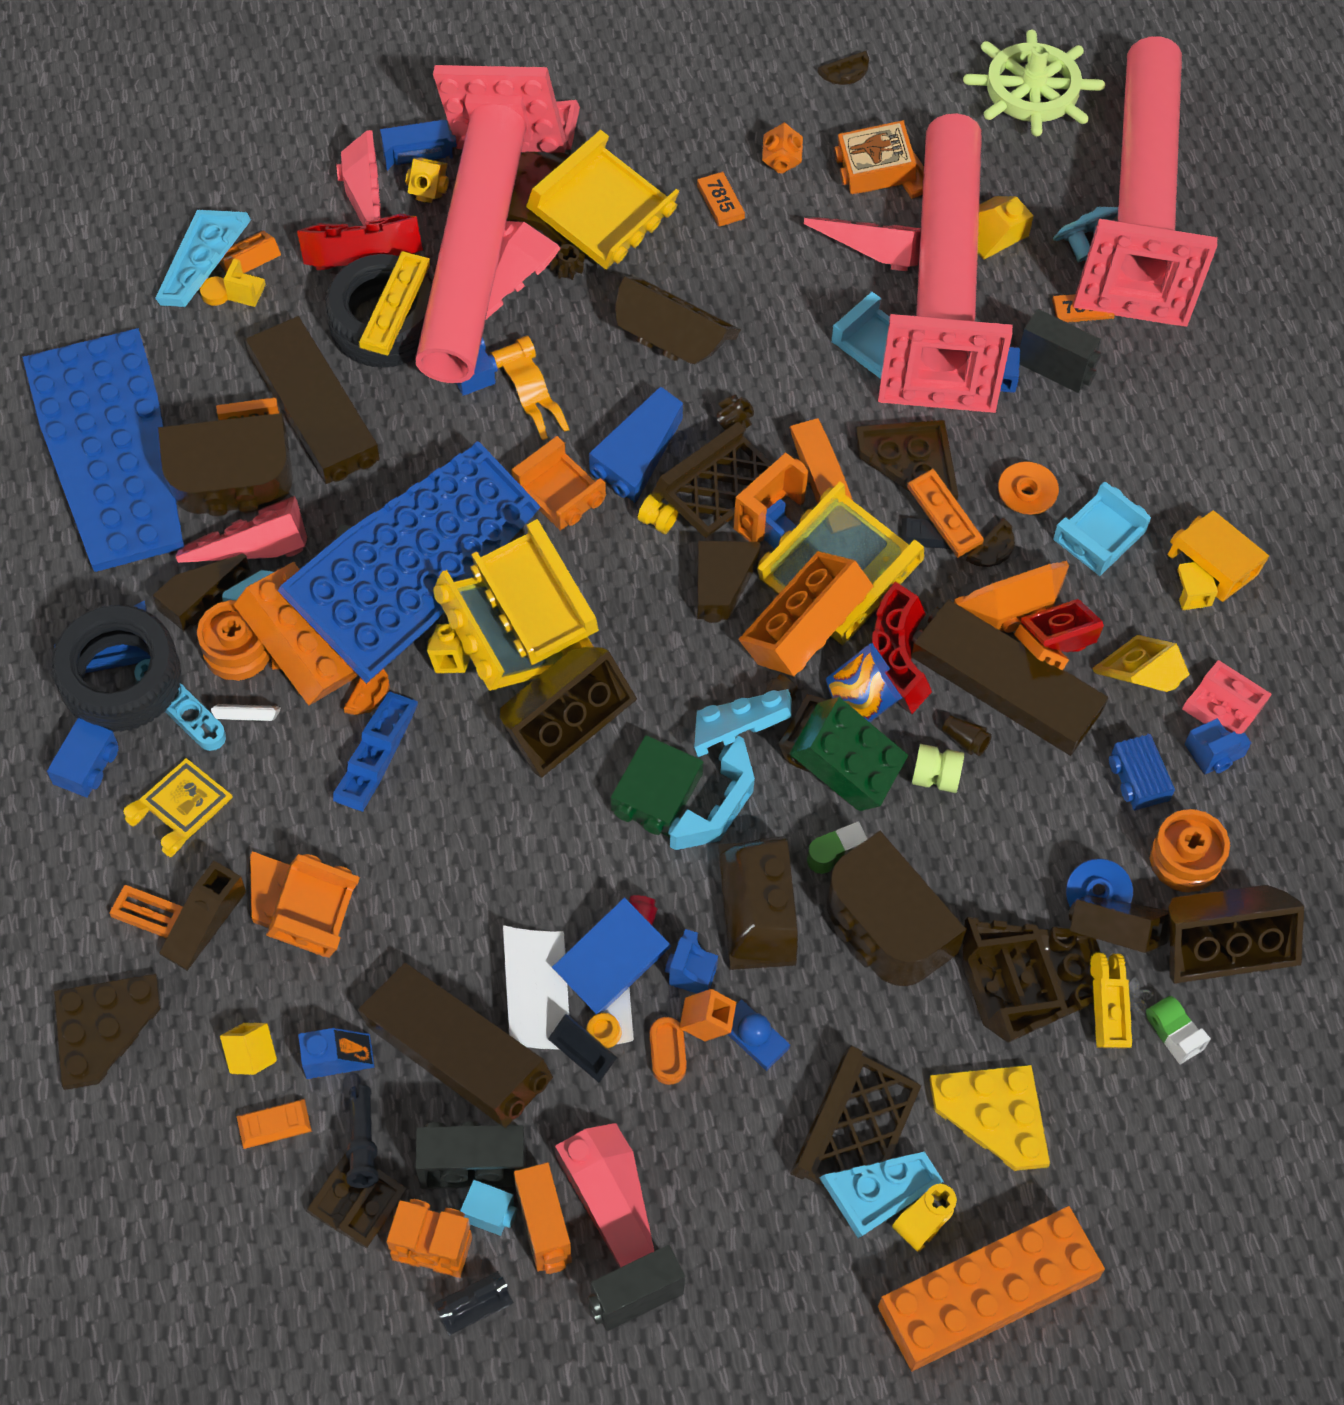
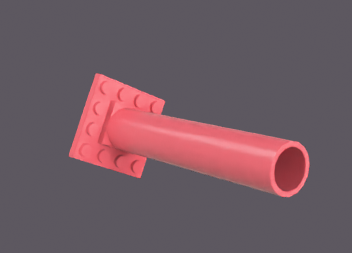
M1147 37L1133 44L1127 53L1118 222L1099 219L1074 297L1073 308L1114 313L1115 316L1187 327L1215 254L1218 237L1175 231L1182 52L1179 46L1170 39Z
M435 65L433 76L452 135L456 136V148L463 149L416 354V366L418 369L434 380L446 383H462L474 375L521 152H566L567 142L547 67Z
M956 113L937 117L929 124L926 131L916 316L890 314L878 394V402L996 413L1012 338V325L975 322L982 134L978 123L966 115Z

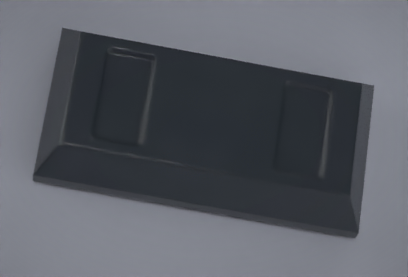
M902 518L901 539L909 545L915 539L927 548L951 549L931 520Z
M567 1014L563 1016L548 1038L550 1042L598 1083L601 1082L617 1059L614 1053Z

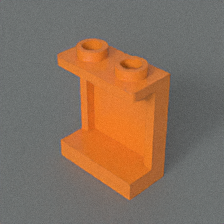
M558 436L512 469V477L539 504V511L560 531L567 525H575L581 519L582 514L588 509H595L600 506L606 496V482L601 478L597 481L593 480L566 454L565 442Z
M785 452L736 496L733 529L749 542L763 541L766 513L770 506L779 499L783 500L786 496L790 497L800 506L805 502L808 478L806 466L799 459H794Z
M298 854L288 869L266 936L329 958L338 948L341 939L338 936L353 889L357 886L360 877L353 875L352 871L345 867H332L321 863V860L316 856Z

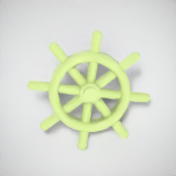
M1032 29L1026 33V43L1015 44L1002 51L988 41L983 42L981 50L993 58L988 75L966 74L963 77V82L966 85L987 86L989 96L994 105L985 110V119L991 120L1001 112H1004L1016 119L1031 122V133L1036 137L1042 134V122L1057 119L1065 114H1068L1080 124L1087 123L1088 115L1075 106L1080 90L1101 91L1105 88L1103 80L1082 79L1081 71L1074 61L1083 54L1082 46L1077 45L1065 53L1053 46L1037 43V33ZM1028 62L1025 68L1018 64ZM1007 69L1015 76L1001 75V73ZM1059 72L1064 78H1054L1052 76ZM1005 87L1017 88L1012 92H1008ZM1053 89H1068V90L1066 91L1065 94H1063V95L1061 96L1059 93H1057V92H1056L1055 90H1053ZM1025 96L1026 98L1030 99V102L1022 100L1021 98ZM1044 96L1049 102H1041L1040 97Z

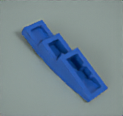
M390 691L387 693L362 731V741L348 761L346 774L333 792L334 802L361 812L364 811L401 742L418 706V701Z

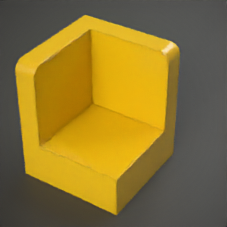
M233 259L223 279L228 300L253 307L256 306L266 285L265 279L244 274L241 262L238 259Z
M1196 562L1180 564L1177 570L1183 586V591L1179 598L1182 610L1212 606L1218 593L1213 576Z
M242 1023L220 1035L228 1069L231 1074L254 1075L277 1061L268 1023Z

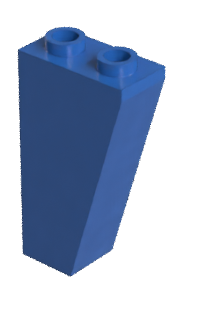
M658 388L589 453V469L592 475L597 480L601 478L609 483L620 497H627L635 503L683 419V402L664 388Z

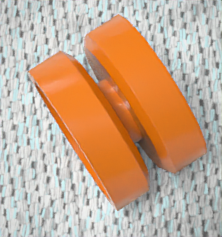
M229 600L217 603L204 613L198 624L197 637L205 663L213 674L225 680L240 681L251 678L262 671L269 662L271 655L233 605L236 600Z
M1194 809L1175 812L1163 822L1151 846L1149 859L1153 872L1162 883L1173 890L1188 893L1205 889L1214 882L1229 856L1230 841L1227 830L1218 819L1207 812Z

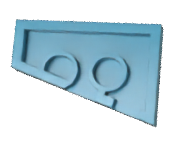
M773 690L764 695L739 698L731 703L718 706L710 705L704 709L697 710L694 744L697 756L700 757L709 753L707 748L723 741L725 746L735 742V737L747 730L758 732L792 717V698L789 690Z
M925 1152L902 1156L872 1165L859 1166L842 1172H833L819 1177L857 1238L863 1236L920 1198L933 1185L944 1182Z

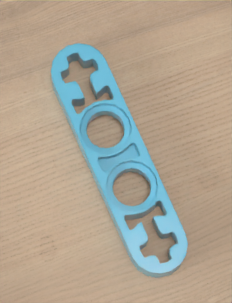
M145 659L136 665L134 675L137 683L144 676V672L148 670L150 659ZM180 683L178 696L166 708L165 712L201 748L209 751L217 750L226 740L223 725ZM188 709H195L199 712L198 717L193 721L183 720L181 718L182 714ZM204 723L205 728L211 733L216 732L217 737L214 739L211 737L206 738L201 725Z

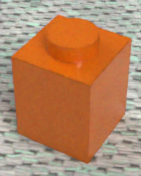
M713 989L686 997L679 1029L703 1041L729 1034L732 1031L737 1002Z

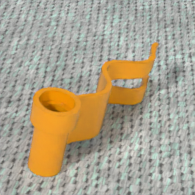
M528 335L516 339V343L490 352V355L496 361L497 367H503L513 381L521 405L525 412L534 420L542 440L548 437L542 414L536 403L552 412L564 432L570 430L560 406L551 399L540 369L532 360L536 357V352Z

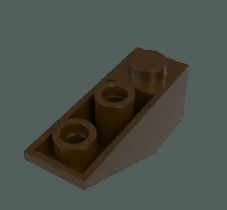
M240 554L175 575L153 594L157 610L182 631L186 630L190 625H196L205 611L212 605L223 601L224 591L248 577L250 568L247 556Z
M213 861L193 887L160 951V955L188 971L246 894L241 876Z

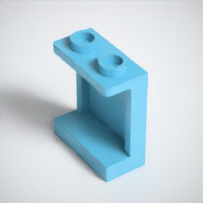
M871 292L833 325L831 342L881 379L890 316L879 309L881 298Z
M1103 482L1096 496L1070 520L1065 517L1057 524L1053 540L1101 576L1146 532L1151 517L1144 508L1135 505L1126 498L1118 488Z

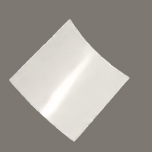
M504 925L509 1035L526 1047L559 1049L548 1038L565 1014L569 1015L567 983L552 968L565 955L564 931H534ZM628 988L603 1012L613 1015L621 1025L622 1035L617 1044L634 1040L630 989Z

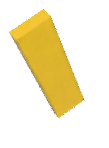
M404 251L401 252L359 341L360 348L389 355L430 266L429 258Z

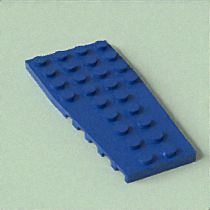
M139 328L22 357L39 425L93 571L105 570L184 548L177 502L169 489L162 471L158 427H164L160 402Z
M477 441L471 448L462 454L459 453L449 463L441 468L439 467L427 478L411 486L398 498L395 497L386 503L379 511L373 512L348 529L284 582L277 591L367 684L427 631L444 613L442 606L435 600L433 592L441 572L447 570L454 582L473 578L474 575L470 566L474 565L471 554L477 551L479 556L483 557L508 544L540 509V506L490 452Z

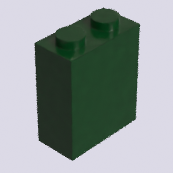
M645 735L611 796V811L623 821L630 822L633 820L642 824L644 829L651 834L660 835L662 833L669 837L668 831L675 818L680 817L703 775L704 761Z

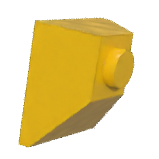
M995 196L979 204L978 254L983 260L1029 236L1034 215L1018 197Z
M1136 635L1092 668L1099 675L1165 692L1177 688L1180 682L1190 675L1177 643Z

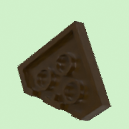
M945 420L856 426L855 435L860 459L908 491V482L934 469L956 501L958 500L959 494Z
M156 974L54 991L63 1089L68 1090L99 1084L108 1074L107 1071L119 1056L122 1057L136 1040L139 1032L148 1021L156 1016L161 1009L159 983Z

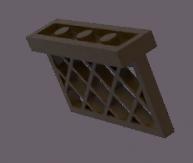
M736 422L663 474L651 493L659 503L666 499L705 538L734 518L736 496L740 494L738 493V484L749 486L757 478V470L765 471L772 465L743 436L747 429L739 422ZM741 448L750 456V461L736 459V451ZM717 464L730 466L731 475L718 473ZM737 467L750 469L751 478L737 476ZM697 479H710L712 489L698 487ZM718 481L731 483L732 492L718 490ZM678 492L692 494V503L683 502L676 494ZM698 495L712 497L713 506L698 504ZM718 498L732 500L733 508H720ZM699 513L712 514L713 523L707 526L699 518Z
M851 1045L842 1055L790 1174L802 1180L807 1178L826 1188L819 1178L822 1175L816 1172L821 1161L833 1157L838 1172H842L845 1169L839 1155L855 1150L861 1166H867L868 1163L862 1147L878 1143L883 1155L880 1162L890 1160L922 1085L863 1056L862 1050ZM862 1067L875 1073L879 1085L863 1089L859 1078ZM898 1084L911 1090L906 1102L894 1105L888 1087ZM855 1085L857 1092L851 1094ZM882 1090L888 1107L872 1112L866 1094ZM860 1097L866 1115L850 1119L846 1103L848 1100ZM903 1108L899 1117L897 1110ZM890 1112L896 1126L893 1132L881 1135L875 1117ZM842 1115L844 1122L838 1124V1121ZM869 1120L875 1138L859 1142L853 1124ZM847 1127L853 1145L837 1150L832 1135L835 1130ZM890 1138L886 1147L884 1140ZM827 1146H829L831 1152L824 1154Z

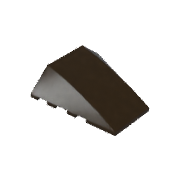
M522 152L507 221L525 222L534 229L543 231V235L558 244L559 247H561V243L571 244L568 239L526 207L532 189L571 155L557 152Z
M967 917L965 919L964 927L966 932L963 941L962 965L983 1026L1007 1043L1094 1004L1093 980L1095 979L1090 972V963L1093 954L1101 953L1095 938L1072 932L1066 928L1052 927L1050 930L1038 929L1037 925L1024 924L1021 927L1007 925L1006 921L993 920L991 923L979 922L978 918Z

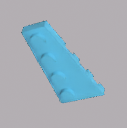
M196 211L155 297L160 305L186 307L251 221L247 212Z

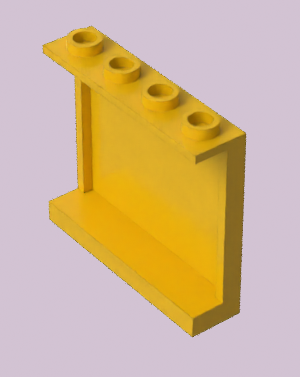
M599 130L532 189L526 207L604 269H608L614 262L620 263L631 246L636 248L643 240L645 233L648 231L652 233L664 216L668 218L672 215L677 207L675 201L679 190L675 189L667 197L608 151L605 146L609 136L602 130Z

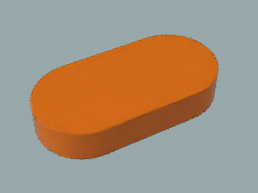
M662 1017L657 1019L650 1028L652 1071L659 1082L671 1085L681 1081L686 1073L684 1032L679 1029L680 1023L676 1019Z

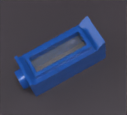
M447 119L380 129L387 170L395 163L396 165L412 163L413 159L420 157L433 160L450 156L451 159L453 158L452 148L457 147L456 136L452 135V132L449 131Z

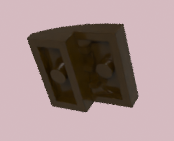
M345 1152L306 1212L357 1244L368 1248L407 1188L379 1169L376 1170L378 1172V1182L368 1188L350 1186L346 1180V1175L350 1171V1160Z

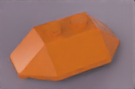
M1062 561L1021 573L975 590L967 596L956 598L954 603L1001 632H1014L1020 624L1022 625V617L1054 607L1065 581L1069 564L1067 561Z

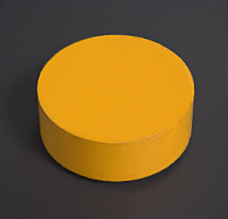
M209 277L200 287L201 298L208 305L217 306L228 300L224 280L221 277Z
M609 1013L596 1014L589 1020L586 1030L607 1048L615 1046L622 1035L620 1023Z

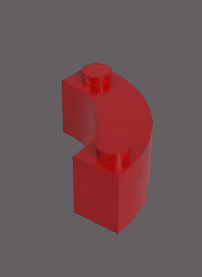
M399 213L365 222L366 227H348V224L319 223L298 230L297 234L303 262L305 265L316 266V270H326L333 266H347L353 261L369 255L388 254L400 256L402 251L411 254L422 251L417 216Z
M895 581L885 594L876 614L878 617L875 631L872 634V643L890 668L886 675L902 696L898 703L912 715L932 693L925 674L913 664L911 658V641L926 613L919 596Z

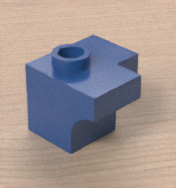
M1218 718L1190 730L1185 741V746L1204 775L1214 770L1216 773L1227 770L1234 761L1246 755L1251 745V741L1245 733L1236 734L1235 731L1232 733L1227 731Z
M685 929L683 936L680 937L675 954L671 953L668 958L665 973L670 974L669 985L697 994L710 989L718 966V955L703 950L697 941L698 933Z

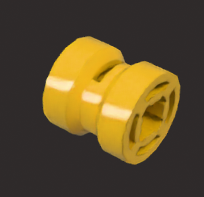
M650 494L639 510L638 520L647 525L652 524L657 531L667 534L676 522L679 512L670 503L665 504L662 501L659 503Z

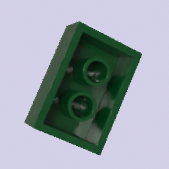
M835 697L816 705L789 753L859 811L882 805L908 757L907 753L840 697Z

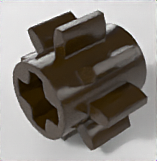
M561 243L560 250L550 262V270H555L559 279L563 277L573 280L576 272L583 273L585 253H579V250L576 248L577 246Z
M735 394L718 403L721 410L717 412V419L725 430L736 422H739L745 428L752 425L749 418L753 417L754 410L746 398L741 397L738 399Z

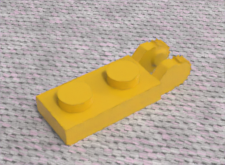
M1095 953L1091 956L1090 972L1095 979L1093 980L1096 1048H1131L1129 980L1126 979L1125 959L1121 954L1113 953L1107 961L1108 958H1106L1104 953Z

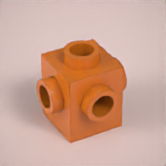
M785 122L768 131L763 136L762 161L778 173H784L802 163L803 136Z

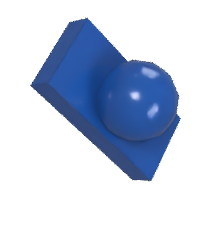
M742 999L736 1004L732 1031L727 1035L767 1071L790 1049V1044L771 1027L770 1022L764 1015L756 1013Z

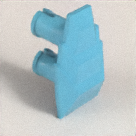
M1097 207L1093 212L1082 215L1077 221L1065 225L1053 237V240L1065 239L1069 241L1077 262L1086 260L1090 245L1084 233H1095L1099 219L1112 221L1118 215V207Z

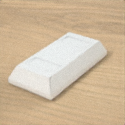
M217 704L211 708V712L216 719L272 721L276 719L281 707Z

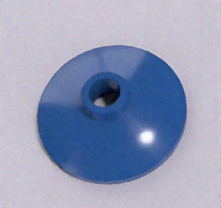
M1091 859L1077 866L1071 873L1066 886V896L1070 907L1073 902H1076V899L1086 895L1131 903L1133 886L1128 873L1119 864L1107 859ZM1096 884L1105 886V891L1100 895L1092 891Z

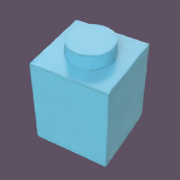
M473 1180L460 1210L465 1214L466 1218H469L470 1225L501 1236L504 1227L511 1228L517 1214V1208L514 1207L513 1194Z

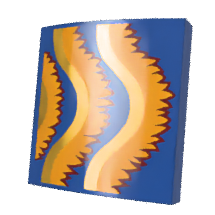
M873 643L866 646L826 678L832 698H842L869 722L902 699V696L886 675V672L890 670L889 666Z

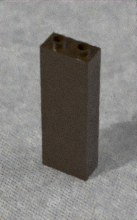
M299 316L245 339L251 360L273 397L277 399L279 407L325 484L333 481H342L348 474L359 469H368L380 460L378 444Z
M949 599L942 608L936 607L928 619L929 625L925 630L920 628L911 641V645L914 646L911 656L913 659L1069 756L1073 754L1100 717L1109 698L1067 671L1061 670L1055 665H1049L1045 660H1038L1023 644Z
M404 963L358 1009L369 1029L504 1128L522 1114L524 1108L537 1094L545 1090L553 1078L542 1057L407 963Z

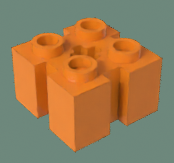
M410 1199V1202L400 1200L387 1238V1245L391 1250L392 1260L416 1267L430 1268L435 1272L460 1278L473 1238L472 1232L469 1230V1218H466L463 1212L452 1208H445L444 1212L441 1211V1213L430 1211L431 1205L418 1199Z

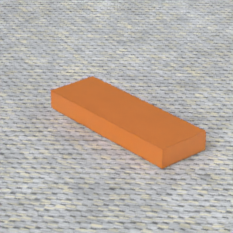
M934 469L908 482L907 488L957 558L983 544L984 538Z

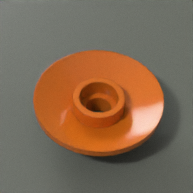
M1019 462L1003 471L998 483V492L1002 501L1010 509L1018 513L1032 515L1045 512L1054 505L1058 497L1059 486L1056 477L1046 467L1033 462ZM1023 491H1029L1031 495L1024 494Z

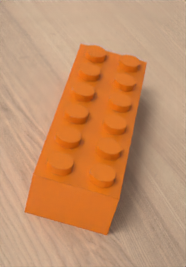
M1068 1206L882 1296L878 1308L912 1372L1097 1281L1105 1268L1072 1209Z

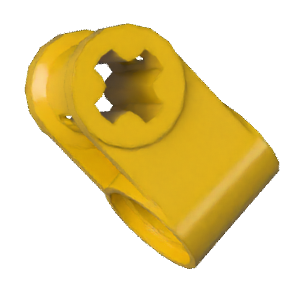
M945 1184L933 1185L898 1217L892 1228L917 1252L921 1251L925 1247L923 1244L926 1240L930 1242L939 1229L953 1215L957 1201L955 1192ZM942 1198L946 1200L945 1208L943 1206H939L937 1209L933 1207L934 1199L936 1201H940Z

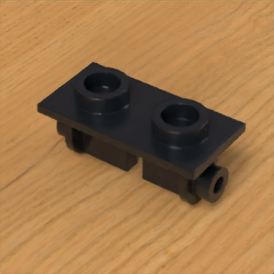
M499 1271L435 1302L434 1306L448 1336L514 1302L508 1292L503 1276L501 1277Z

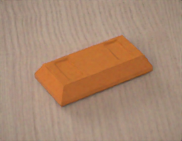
M305 1099L237 1116L243 1149L312 1132Z

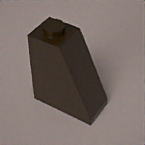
M698 541L697 619H704L709 623H717L721 620L729 619L759 563L760 542Z
M1086 895L1076 899V902H1073L1069 911V920L1072 921L1070 931L1143 953L1165 945L1168 941L1169 918L1168 910Z

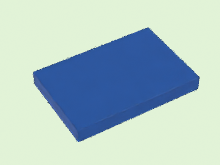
M624 897L552 968L595 1014L603 1013L671 945Z

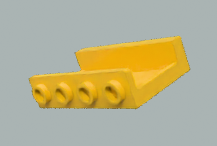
M538 519L527 524L528 534L483 557H480L477 551L472 553L474 565L470 566L478 583L482 581L485 583L487 590L484 593L491 607L498 606L502 614L498 617L506 633L512 631L516 637L513 644L521 658L526 656L531 665L599 631L594 613Z

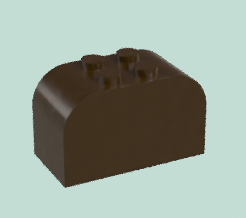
M282 413L158 427L164 477L173 497L176 499L177 505L187 512L194 514L209 513L211 516H223L227 514V511L240 510L244 513L255 512L258 510V507L269 506L281 501L291 489L293 476L289 440Z
M881 830L848 852L836 863L831 877L827 911L835 925L834 930L844 943L850 942L856 950L855 955L864 967L870 966L887 983L896 986H910L919 983L959 954L966 928Z

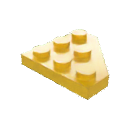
M1031 1065L930 1075L929 1080L934 1110L937 1114L959 1127L965 1135L984 1149L991 1151L1014 1171L1049 1167V1155Z

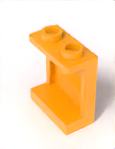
M1214 510L1204 517L1198 516L1186 530L1183 528L1178 530L1170 541L1173 545L1167 554L1173 559L1181 552H1184L1219 581L1216 597L1222 602L1253 580L1260 573L1269 557L1266 552Z

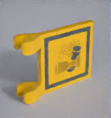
M186 758L143 797L126 806L123 813L126 816L125 821L131 826H136L148 811H151L174 831L165 835L160 842L161 846H163V853L172 857L186 840L210 820L233 796Z

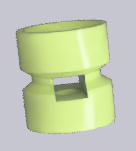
M920 744L912 784L927 788L936 784L938 790L957 793L964 752L947 749L944 753H940L938 747Z

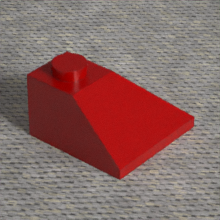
M1079 599L1021 618L1022 624L1044 647L1067 653L1082 651L1088 645L1097 643L1104 627L1103 621Z

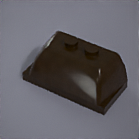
M624 276L620 284L615 307L617 325L638 336L636 341L649 348L655 345L663 349L661 354L674 361H678L681 358L690 364H698L714 355L726 340H736L741 331L740 328L642 278Z
M583 647L569 651L500 708V719L534 773L542 778L634 703L637 697L609 650L600 647Z
M770 837L744 843L719 844L718 851L730 970L796 966L798 931L787 837Z
M1260 885L1172 898L1169 904V977L1174 984L1300 966L1302 963L1304 905L1283 890L1269 885Z

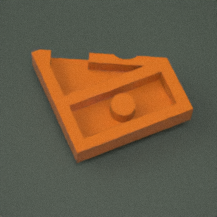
M252 851L250 855L252 920L256 924L269 928L290 865Z

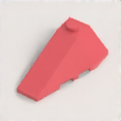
M372 130L364 132L341 151L342 164H336L338 181H344L345 192L363 227H366L365 222L381 219L378 171Z
M819 217L804 218L805 225L881 263L891 264L892 270L908 271V267L918 265L921 228L899 225L878 227V224L869 222H856V224H852V221Z
M506 222L486 319L503 305L502 299L507 294L512 293L514 290L519 292L524 287L522 281L533 272L537 275L541 273L560 250L558 244L525 222Z
M290 497L258 510L259 515L249 522L242 521V519L233 522L231 526L224 530L225 533L222 535L218 531L211 532L184 545L185 547L179 549L176 554L177 562L218 561L240 554H245L247 559L275 558L284 554L286 557H291L300 553L306 545L307 534L296 497Z
M612 1123L587 1128L555 1146V1155L558 1163L619 1267L621 1268L654 1252L634 1153L617 1124Z

